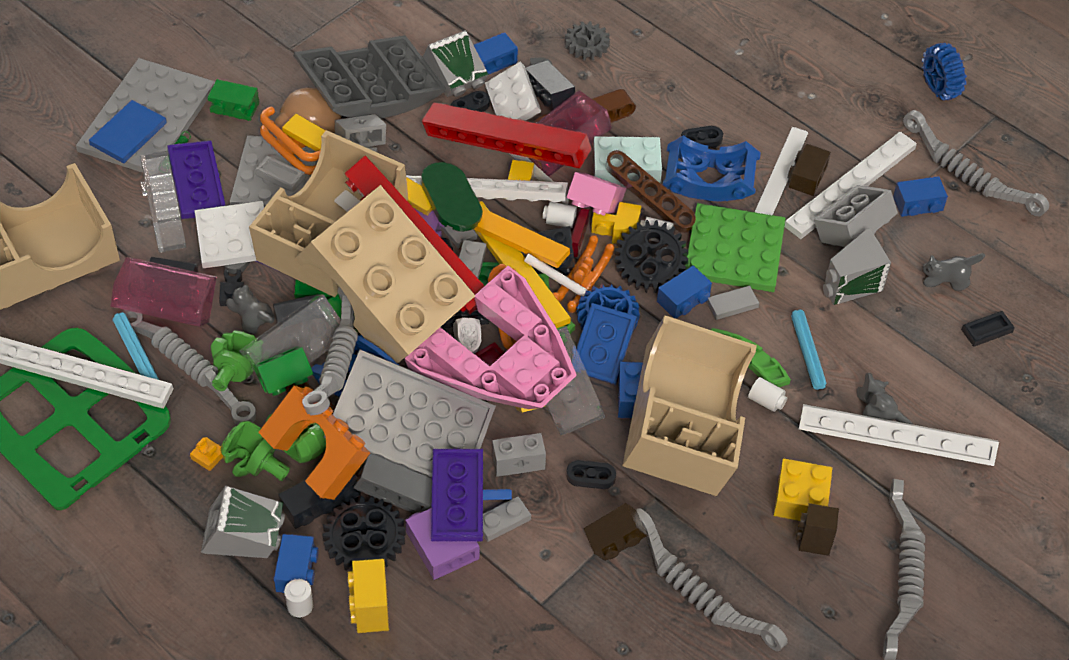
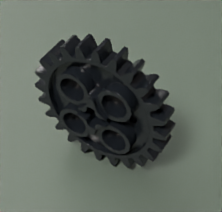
M646 220L643 227L637 222L636 230L629 226V235L623 232V240H617L619 248L614 250L615 255H617L614 258V262L619 264L616 266L617 272H622V280L629 278L628 286L636 283L637 291L641 286H644L645 293L648 292L649 287H653L654 292L657 293L658 286L664 285L678 276L680 272L686 270L684 265L688 264L689 258L685 257L688 255L689 250L683 249L686 247V241H680L682 238L681 233L674 235L675 227L667 230L666 222L662 227L658 226V220H655L654 225H650L649 221ZM652 238L658 239L660 242L657 244H650L648 241ZM638 251L641 255L639 257H632L630 253ZM669 255L673 257V260L666 262L662 257ZM647 268H651L655 272L653 274L648 275L645 274L643 271Z
M361 496L360 502L357 503L353 498H350L351 505L341 502L342 510L333 508L334 516H327L328 524L323 525L325 533L322 536L325 551H328L330 559L335 558L337 566L344 562V570L347 571L353 566L352 561L384 559L385 567L387 568V559L396 561L395 553H402L401 545H405L404 536L406 535L403 518H400L398 510L393 511L392 504L384 507V499L374 503V497L372 496L369 502H365L364 497ZM380 521L381 523L373 524L372 522ZM349 523H355L353 526H347ZM376 543L382 544L381 546H374ZM350 545H356L355 548H348Z

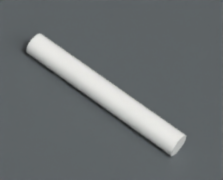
M531 254L526 256L524 262L579 296L585 295L586 288Z

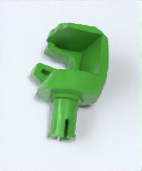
M234 330L232 333H223L221 338L217 337L210 346L213 365L218 369V374L213 379L212 386L219 391H225L230 381L242 382L250 377L254 372L253 365L259 363L262 358L261 341L255 338L254 335Z
M317 423L309 425L302 431L288 451L284 452L300 463L317 458L326 450V438H324L322 428Z
M244 421L235 426L227 435L220 448L226 463L234 461L236 458L243 459L235 465L232 473L236 477L248 474L257 476L262 470H266L280 481H283L291 468L273 457L275 449L258 433L261 428L250 421Z

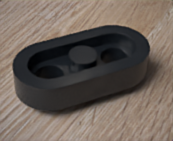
M475 91L454 100L450 106L484 112L490 107V96L486 92Z
M717 126L690 128L681 133V136L684 135L696 143L707 145L708 148L718 147L723 140V131Z
M576 460L568 465L566 478L570 484L577 487L608 489L615 484L616 470L608 463Z

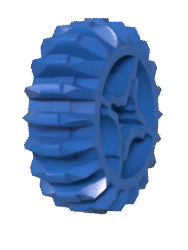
M938 43L927 48L923 54L924 58H922V69L924 70L923 75L928 87L936 94V97H940L942 100H950L961 95L965 91L964 86L966 85L965 78L967 75L964 71L966 68L963 66L960 53H957L956 48L952 47L950 43Z
M612 283L609 287H605L602 284L599 289L593 286L591 291L586 290L585 295L581 296L577 306V320L580 323L581 330L584 328L592 303L637 316L634 327L636 329L640 318L639 305L636 302L635 296H630L629 290L622 291L621 286L614 288Z

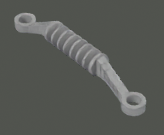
M912 110L904 116L903 122L905 127L912 133H920L933 161L938 163L942 160V168L949 165L948 172H953L956 169L955 176L959 177L963 174L961 179L963 182L970 179V187L978 183L976 191L980 192L985 188L983 196L1025 204L1027 210L1034 216H1042L1048 211L1049 202L1042 194H1032L1009 188L1001 183L997 177L989 181L991 173L987 172L982 176L984 168H979L975 171L977 168L976 163H972L969 166V158L962 161L963 154L959 153L955 156L956 149L954 148L948 151L949 145L936 139L924 116L919 111Z
M340 287L338 288V294L342 301L341 322L334 331L319 380L320 385L302 400L304 409L309 415H318L325 412L330 406L328 396L343 388L358 338V334L352 325L354 323L352 305Z
M129 308L123 311L128 319L132 317L137 318L135 322L130 323L135 332L152 339L151 344L153 347L159 348L161 353L165 354L168 359H171L174 364H178V367L184 370L187 375H191V378L197 381L200 386H208L231 410L232 419L236 425L244 421L253 423L256 420V410L252 403L247 401L239 402L228 388L225 391H219L212 386V381L218 374L217 367L211 365L208 360H204L201 354H198L195 349H191V346L185 343L183 339L178 338L176 333H172L170 328L144 322L142 313L138 309ZM241 411L250 412L246 417L238 416V413Z
M892 479L889 502L902 525V533L900 534L901 544L899 546L901 551L899 559L901 561L899 562L900 570L898 573L900 577L898 586L900 588L898 589L899 597L897 600L899 615L885 635L883 660L896 659L899 634L924 604L922 599L924 596V590L922 589L924 581L922 579L924 578L923 570L925 568L923 562L925 560V535L902 500L904 481Z
M636 509L648 535L647 540L657 574L663 577L668 573L666 577L667 583H672L676 580L673 588L678 590L683 587L681 591L683 597L691 593L688 599L689 603L699 600L696 609L701 610L706 606L703 613L705 617L714 613L711 619L713 624L761 635L764 642L775 651H780L788 643L785 634L776 625L740 615L732 608L729 602L720 606L723 600L721 595L712 599L715 595V590L710 589L705 592L708 584L703 582L698 585L700 581L698 575L690 579L693 572L691 569L682 572L685 567L683 562L675 566L677 557L663 547L651 517L644 510Z

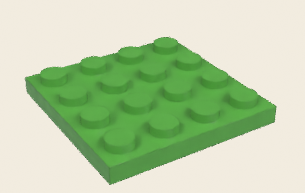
M697 203L696 221L692 228L689 253L687 255L689 260L685 266L686 270L695 266L711 282L739 287L750 286L752 289L775 292L786 217Z

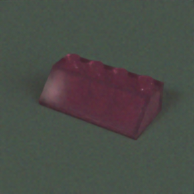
M580 90L536 123L585 133L588 136L590 145L594 143V137H601L612 129L607 110ZM528 158L548 177L564 166Z
M126 257L113 285L110 306L200 327L210 321L216 276Z

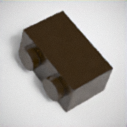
M806 143L803 151H798L796 155V165L791 166L787 178L790 179L789 188L814 196L828 167L831 152Z
M627 503L583 528L593 553L604 561L617 557L619 552L639 544L641 539L648 536L637 510Z
M808 503L806 513L801 512L800 522L796 531L795 540L800 541L799 551L826 556L830 555L837 532L839 508Z

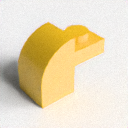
M619 202L617 215L605 214L604 216L594 212L591 233L613 236L612 243L617 244V240H623V232L629 235V226L635 230L637 229V222L640 223L642 206Z

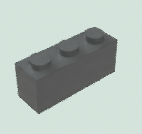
M370 453L362 463L354 489L378 499H384L385 502L412 513L424 512L431 507L432 478L427 474H420L410 470L407 466L391 462L379 454Z

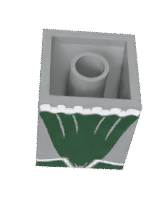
M466 30L429 44L422 57L446 88L444 92L446 97L452 95L455 97L460 96L466 92V89L471 87L477 89L485 84L484 82L488 76V72Z
M866 229L830 260L823 291L833 305L883 291L891 261L871 229Z
M225 486L209 508L201 553L268 558L272 551L277 550L280 545L281 536L278 535V531L285 517V514L282 513L283 503Z

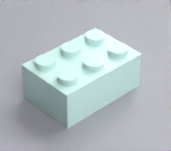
M594 137L593 176L625 187L606 169V160L609 153L614 150H620L661 183L660 137ZM612 159L610 161L615 167L622 165L619 159ZM635 173L627 175L631 181L639 180V176Z

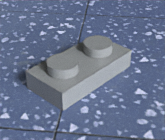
M464 240L459 258L479 279L486 253V243Z
M519 496L483 514V536L487 542L531 520V514Z

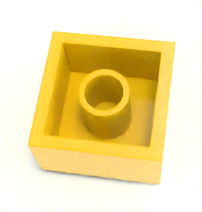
M783 459L778 478L773 516L800 521L801 512L806 513L808 503L828 506L833 467Z
M384 559L352 561L353 571L348 572L351 624H357V633L389 631Z

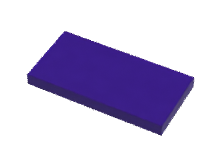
M212 141L167 145L181 219L196 218L195 210L226 206Z
M433 449L431 541H483V449Z

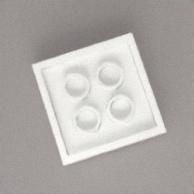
M263 201L195 210L203 268L256 261L249 226L264 209Z

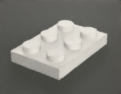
M521 61L485 82L497 116L526 121L541 112L527 71Z

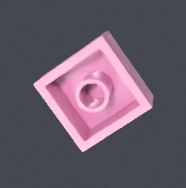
M575 172L566 198L573 200L572 204L581 208L593 207V212L605 216V214L617 213L619 202L623 200L626 187L587 173Z

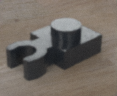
M225 269V282H220V306H227L226 301L229 298L233 299L234 290L244 286V282H241L242 273L240 269H237V275L233 277L229 276L228 269Z

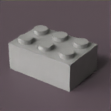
M857 185L816 217L814 222L822 243L846 247L866 229H871L873 234H875L880 227L887 224L898 212L891 190Z

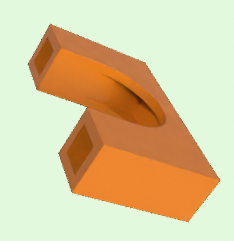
M293 386L258 433L274 449L288 451L306 427L317 423L325 434L326 450L322 460L305 482L321 498L334 500L366 460L370 452L364 447L365 442L357 435H352L348 431L349 426L332 414L333 410L330 407L318 415L307 414L302 400L313 390L309 387Z

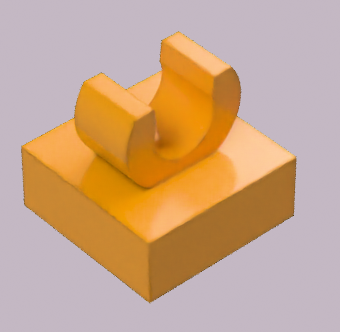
M203 437L196 444V448L190 453L193 461L209 471L216 466L223 458V455L220 451L221 446L207 437Z

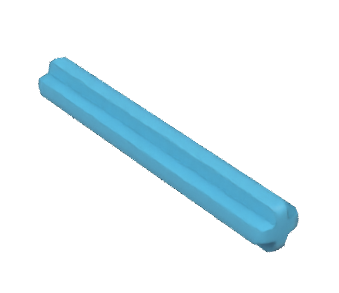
M801 309L798 311L794 310L791 318L813 388L815 390L824 389L827 382L805 313Z
M123 312L115 314L113 322L140 375L159 380L126 314Z

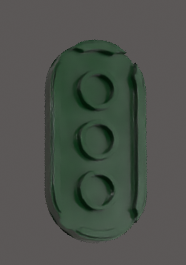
M444 162L433 163L425 167L421 175V186L439 222L445 227L448 225L453 227L452 230L460 232L476 228L481 221L483 210L464 172L457 166Z

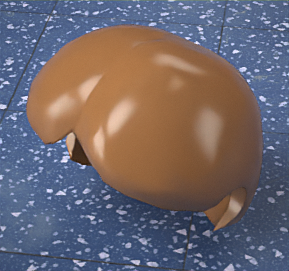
M307 87L293 91L285 99L274 124L282 130V127L295 114H298L325 131L335 133V120H340L342 117L332 111L317 88Z

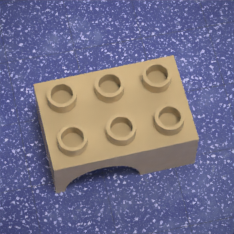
M326 130L321 136L322 144L317 165L308 182L299 192L292 196H287L285 189L280 187L249 226L256 261L336 297L339 286L328 274L311 264L301 266L295 258L311 241L347 213L346 210L334 201L342 192L347 190L361 201L362 196L359 192L353 193L345 184L347 179L344 173L366 155L406 200H408V190L404 164Z
M75 163L66 166L67 175L63 185L46 201L24 208L7 206L0 201V310L120 261L112 226Z
M381 185L311 241L295 258L301 266L311 264L318 267L338 284L352 305L355 315V321L352 325L366 340L384 351L396 363L413 352L475 297L474 293Z
M664 315L646 346L623 467L717 496L738 468L745 417L740 416L736 421V405L743 378L756 353L757 345Z

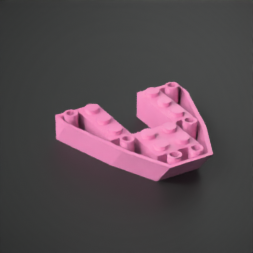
M509 266L502 270L474 297L478 312L517 341L497 361L488 366L441 327L405 357L408 369L479 399L525 409L543 408L577 376L557 328L526 279Z

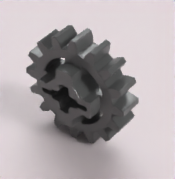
M582 21L580 26L573 24V29H567L565 48L569 49V54L575 53V58L583 56V60H586L587 57L594 60V56L601 58L602 53H607V49L610 47V34L606 33L605 27L600 29V24L598 23L593 26L591 21L586 25Z

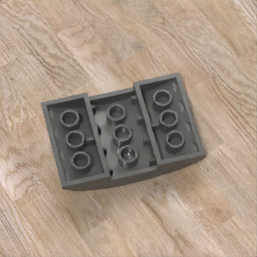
M406 35L371 40L367 48L336 52L333 47L294 52L293 55L332 111L349 118L376 114L379 118L399 115L430 102L446 90Z

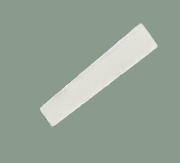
M792 127L755 213L773 215L789 179L787 176L790 167L795 165L796 155L798 151H801L808 131Z

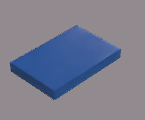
M131 100L89 139V144L124 164L167 121L162 115Z
M592 303L572 361L575 372L616 385L620 362L624 361L637 316Z

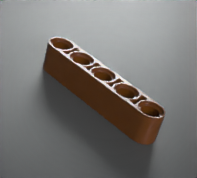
M618 89L578 103L577 106L540 116L533 123L583 133L630 116L634 113L636 105L624 89Z
M614 150L609 153L606 160V169L614 178L665 221L674 223L673 227L677 231L686 233L692 229L696 216L688 206L624 152ZM612 159H619L622 165L615 167L610 161ZM635 173L639 176V180L631 181L627 175ZM651 187L655 189L656 194L649 196L645 193V189ZM670 202L673 205V209L665 210L662 207V203ZM682 216L688 217L690 224H681L679 218Z

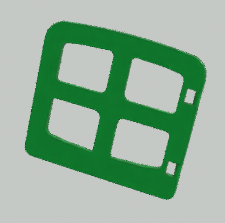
M67 329L41 347L62 354L75 349L92 362L135 373L114 352L84 329ZM15 367L0 377V401L24 383L29 382L55 408V412L49 418L24 436H20L0 412V454L56 510H64L76 502L90 488H94L138 454L148 443L161 436L169 428L171 422L170 413L166 406L163 409L134 401L145 414L147 420L123 440L117 442L88 415V410L109 393L87 388L78 396L71 397L51 377ZM67 426L74 427L101 454L97 460L72 478L65 477L36 452L39 446ZM145 432L148 437L137 443L135 439ZM84 479L87 484L78 491H75L73 487Z

